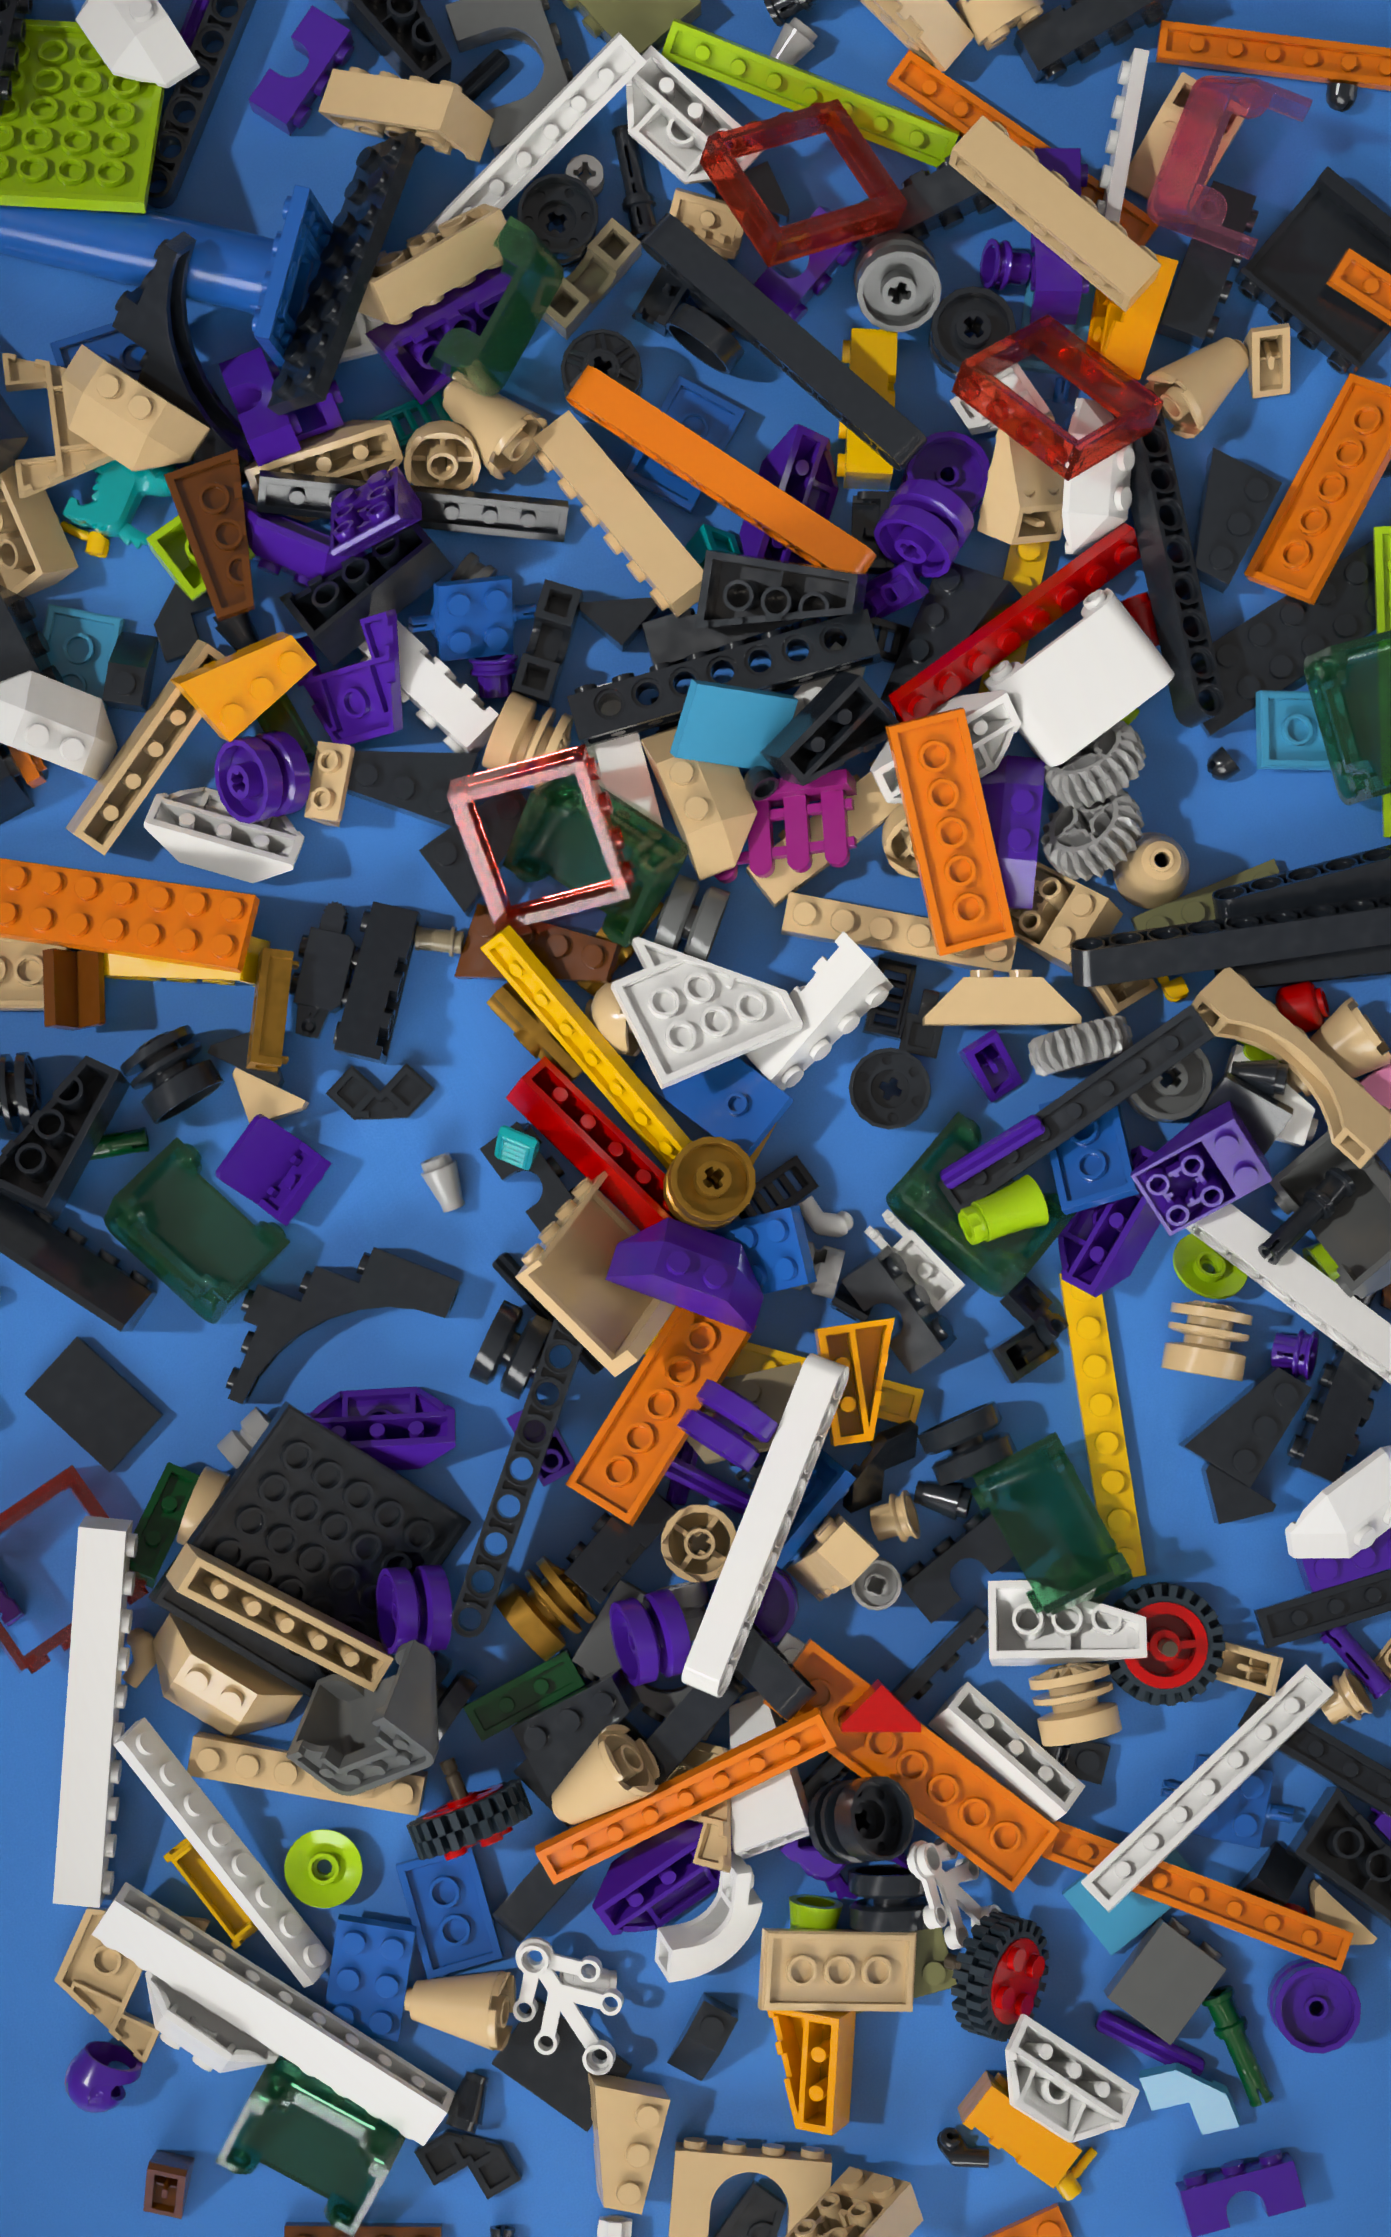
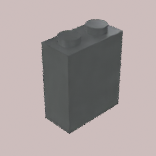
M1159 1917L1104 1989V1993L1108 1999L1171 2045L1227 1969L1219 1961L1222 1954L1205 1941L1200 1946L1187 1937L1191 1931L1174 1917L1169 1922Z

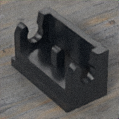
M661 266L633 313L632 318L665 337L668 333L666 322L677 307L687 301L690 296V290Z
M859 491L852 498L851 536L869 547L877 556L866 574H882L894 567V563L882 553L876 544L874 530L884 511L889 508L896 491Z

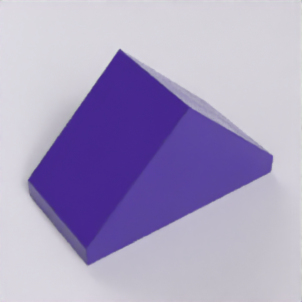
M992 1029L958 1053L991 1103L1023 1083L1019 1072L995 1029Z

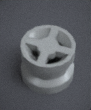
M587 154L572 158L567 164L565 173L581 180L592 191L594 198L597 197L604 187V173L601 163L594 156Z

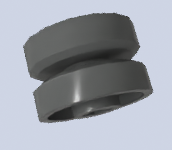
M889 233L876 237L863 247L855 261L853 280L861 312L869 322L885 331L906 332L920 327L929 320L940 303L942 287L933 253L925 243L909 234Z
M679 874L671 894L667 896L656 925L657 933L654 943L678 951L682 939L687 940L684 954L707 962L731 892L711 886L706 890L700 907L696 906L695 902L700 888L698 881Z
M1200 1048L1165 1072L1172 1078L1171 1085L1163 1087L1160 1083L1163 1077L1159 1076L1127 1098L1126 1101L1132 1109L1149 1121L1169 1123L1186 1118L1203 1106L1211 1091L1213 1074L1209 1060Z

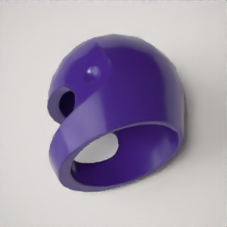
M105 2041L89 2042L71 2060L66 2070V2092L78 2108L90 2113L106 2112L115 2108L123 2101L126 2093L122 2085L133 2083L140 2077L142 2062L133 2055L132 2051L120 2045ZM112 2061H119L130 2069L120 2070L108 2067V2065Z

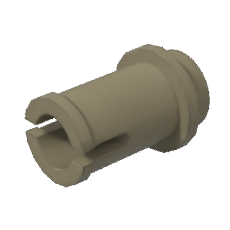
M417 926L415 934L416 951L449 953V957L462 953L464 931H457L455 926H452L451 930Z

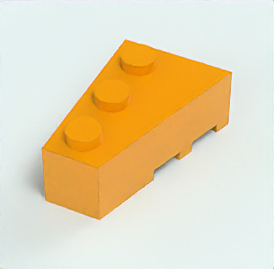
M279 632L239 649L236 653L220 660L207 663L197 670L170 679V681L218 736L231 742L317 664L292 635Z
M767 2010L769 2018L773 2019L778 2041L775 2042L777 2054L782 2056L787 2077L784 2079L795 2129L833 2136L846 2126L850 2119L856 2011Z

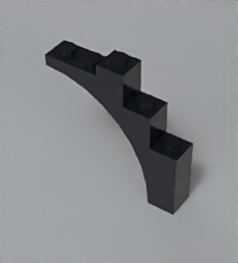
M183 231L173 239H165L161 242L154 254V258L157 260L154 269L145 276L138 288L132 292L127 290L120 296L115 305V310L118 313L112 327L146 350L139 364L143 369L137 381L211 429L192 458V461L198 463L238 449L243 486L248 482L244 468L254 462L255 458L241 424L223 405L209 383L195 352L188 325L185 293L188 265L196 239Z
M373 1247L371 1254L364 1252L356 1273L362 1275L360 1282L321 1266H315L313 1272L306 1271L300 1284L299 1292L304 1294L302 1300L258 1284L255 1291L252 1289L248 1290L241 1306V1310L246 1312L243 1321L256 1325L257 1328L255 1332L248 1331L240 1351L246 1354L241 1367H234L228 1378L226 1388L231 1390L228 1399L240 1404H247L260 1377L276 1357L302 1334L329 1319L358 1310L383 1307L415 1309L448 1318L463 1282Z

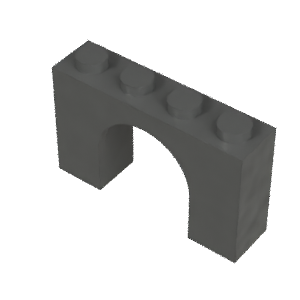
M459 0L445 5L459 53L498 40L511 39L521 41L533 48L544 64L542 78L529 95L520 100L485 111L494 119L488 138L495 157L574 78L568 59L561 60L557 50V46L562 45L555 22L548 24L544 12L550 9L548 0Z
M623 1578L617 1582L572 1658V1661L578 1664L576 1669L579 1674L591 1681H595L597 1677L601 1678L621 1668L610 1630V1607L616 1601L634 1597L642 1604L643 1598L647 1594L645 1591ZM735 1669L733 1675L742 1682L744 1676ZM648 1684L634 1687L641 1703L644 1704L642 1711L659 1722H662L664 1717L667 1718L694 1688L687 1684L676 1689H659ZM714 1725V1726L711 1728V1730L703 1737L702 1740H704V1741L706 1742V1740L708 1739V1737H709V1735L711 1734L712 1730L714 1729L715 1725Z

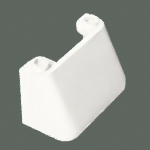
M1108 588L1097 590L1088 595L1083 601L1084 607L1080 612L1083 619L1025 663L1003 661L997 664L990 671V677L983 681L990 692L999 690L1007 692L1021 722L1018 732L1033 753L1050 767L1058 766L1070 759L1163 689L1174 677V672L1113 591Z

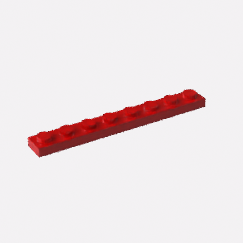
M1126 523L1118 526L891 693L889 698L896 719L901 723L929 715L1083 601L1088 595L1098 590L1140 559L1141 555L1134 528Z

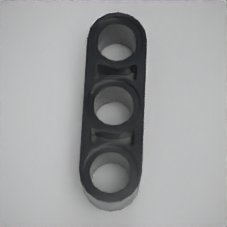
M753 1623L736 1669L783 1718L789 1721L817 1691Z

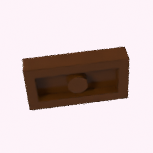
M56 948L42 950L45 1027L74 1031L104 1025L106 1022L104 953L87 950L69 951Z

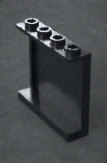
M1327 166L1317 178L1312 188L1245 267L1241 268L1235 282L1239 284V291L1247 299L1253 302L1258 300L1269 309L1267 311L1269 316L1278 324L1289 323L1290 327L1298 333L1297 338L1303 345L1311 350L1317 348L1328 357L1326 361L1331 368L1340 374L1347 373L1349 375L1350 373L1355 374L1391 332V326L1326 283L1349 248L1391 275V217Z

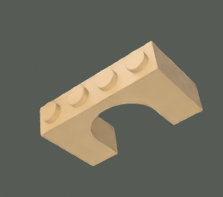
M686 2137L684 2142H676L668 2237H708L710 2208L715 2192L730 2177L746 2172L763 2174L775 2181L783 2190L788 2201L787 2235L831 2187V2154H824L825 2150L823 2148L813 2146L801 2147V2152L785 2151L784 2145L775 2143L762 2144V2149L747 2148L745 2142L737 2140L723 2141V2146L709 2145L706 2139L699 2137Z

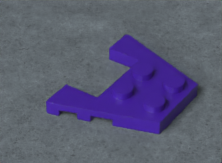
M395 609L360 619L371 654V659L322 673L310 637L307 635L295 639L317 664L297 682L298 687L304 685L315 704L311 707L333 743L350 745L403 729L398 629Z

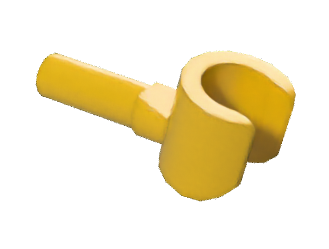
M66 521L61 522L64 532L87 542L85 553L99 558L107 557L110 541L101 533L95 531L88 532Z
M1168 976L1157 977L1163 994L1168 1001L1176 1002L1188 996V987L1181 976L1173 980H1169Z
M1092 2147L1088 2149L1075 2167L1073 2166L1071 2170L1064 2174L1056 2185L1061 2196L1067 2201L1075 2198L1083 2190L1077 2178L1098 2154Z

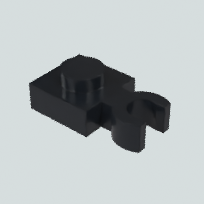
M1026 1275L999 1301L1026 1329L1033 1325L1037 1330L1039 1338L1047 1345L1056 1340L1059 1334L1069 1326L1061 1315L1052 1313L1048 1309L1053 1302Z

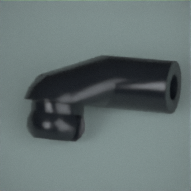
M946 2127L938 2134V2148L951 2165L970 2168L989 2167V2148L968 2147L959 2131L953 2127Z

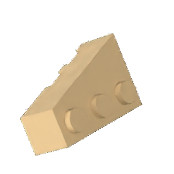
M859 0L910 51L941 72L946 71L975 36L968 28L963 16L955 11L947 0Z
M588 2072L597 2193L605 2208L642 2215L670 2098L662 2085L606 2074L593 2075Z

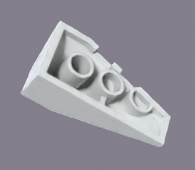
M1028 1580L988 1581L989 1660L992 1666H1036L1147 1658V1622L1144 1616L1106 1604L1085 1600L1064 1591L1060 1592L1043 1587L1038 1583Z

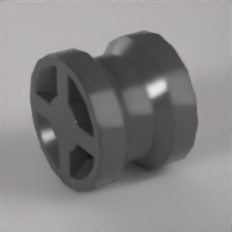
M470 552L454 572L451 581L496 576L498 570L491 565H483L480 563L479 556Z

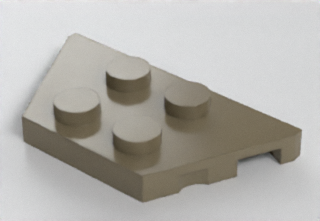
M798 1362L726 1378L721 1383V1386L744 1396L779 1424L802 1364ZM705 1409L703 1412L710 1417L713 1416V1413L708 1409ZM776 1431L768 1443L756 1441L744 1434L743 1438L754 1445L758 1452L761 1453L769 1451ZM688 1436L687 1441L706 1465L726 1460L691 1436Z

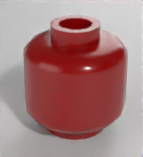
M1310 981L1282 987L1276 993V1003L1274 1005L1278 1011L1294 1026L1301 1028L1305 1033L1318 1030L1324 1024L1325 1018L1330 1016L1329 1005L1323 988H1316Z

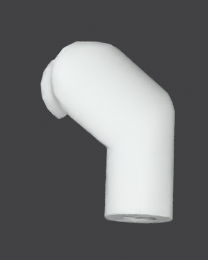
M812 1195L798 1204L802 1216L813 1232L818 1235L838 1238L846 1235L848 1230L853 1227V1218L848 1212L840 1211L838 1214L823 1212Z

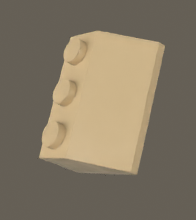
M13 465L0 474V585L21 597H27L59 583L79 566L46 490L26 498H19L16 468Z

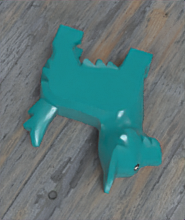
M111 461L93 469L99 475L95 479L97 484L92 488L96 492L91 496L93 502L80 505L78 499L70 496L63 515L71 523L82 528H93L105 537H119L126 545L129 546L132 543L137 549H140L142 545H148L146 538L149 535L131 525L143 497L147 495L172 497L164 474L176 471L179 468L176 464L133 472L118 461Z

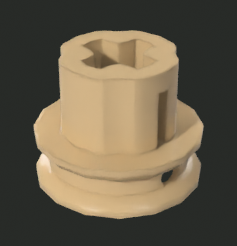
M903 1490L900 1496L891 1493L889 1495V1503L870 1507V1521L878 1541L899 1536L900 1540L905 1543L910 1536L915 1539L920 1538V1524L917 1511L907 1490Z
M1345 1668L1341 1676L1333 1675V1685L1329 1688L1334 1692V1695L1321 1707L1323 1713L1333 1725L1350 1716L1356 1720H1361L1363 1713H1373V1706L1365 1688L1350 1669Z

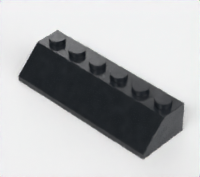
M0 1194V1253L120 1332L133 1331L158 1293L150 1288L153 1281L135 1269L129 1274L117 1265L121 1260L107 1250L101 1248L97 1253L86 1246L88 1238L77 1230L68 1227L65 1232L53 1224L55 1219Z

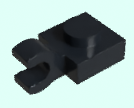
M924 989L918 1015L907 1013L899 1045L900 1050L934 1059L937 1058L944 1026H922V1018L937 1004L940 992Z
M1095 1741L1069 1744L1068 1747L1043 1746L1041 1742L1040 1746L1059 1763H1064L1063 1766L1077 1779L1102 1784L1111 1748L1109 1745Z

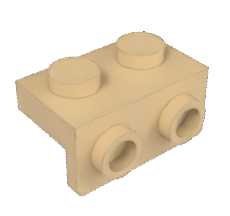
M677 187L669 213L680 220L724 260L728 261V258L735 259L739 254L750 208Z
M318 741L304 817L326 826L339 827L355 752L353 746Z

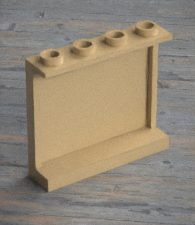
M604 1171L593 1180L589 1177L584 1178L572 1190L571 1193L575 1198L573 1200L569 1199L555 1213V1216L558 1218L557 1222H551L538 1236L542 1242L540 1244L536 1243L523 1255L521 1261L524 1263V1266L515 1278L616 1377L639 1361L676 1306L605 1280L617 1243L640 1231L598 1190L608 1176Z

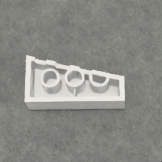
M397 620L402 703L409 699L420 710L415 715L430 730L437 726L445 733L447 737L443 742L454 753H478L488 743L499 714L490 706L485 709L483 707L485 704L467 684L458 683L456 681L457 677L440 659L431 657L425 645ZM365 640L359 646L361 653L364 655L360 662L371 659V654Z
M844 931L835 940L839 948L828 960L822 956L812 967L816 973L806 986H796L789 994L804 1024L802 1030L745 1054L764 1076L782 1091L796 1085L802 1079L804 1071L815 1061L826 1057L831 1051L832 1045L843 1034L852 1032L860 1023V1018L871 1008L882 1004L886 1000L889 991L894 987L876 964Z

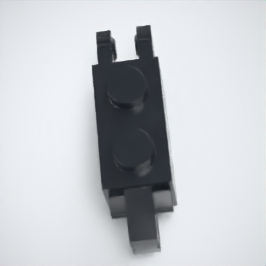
M332 901V903H328V906H325L326 909L323 910L325 913L322 914L319 928L311 927L309 936L303 934L298 951V957L303 958L300 973L294 972L290 984L289 994L295 996L293 1002L298 1005L295 1033L314 1039H320L329 1014H335L344 1008L342 1006L343 996L347 984H350L353 971L351 964L356 944L349 935H345L349 913H347L345 906H342V903L339 904L338 901L336 903Z

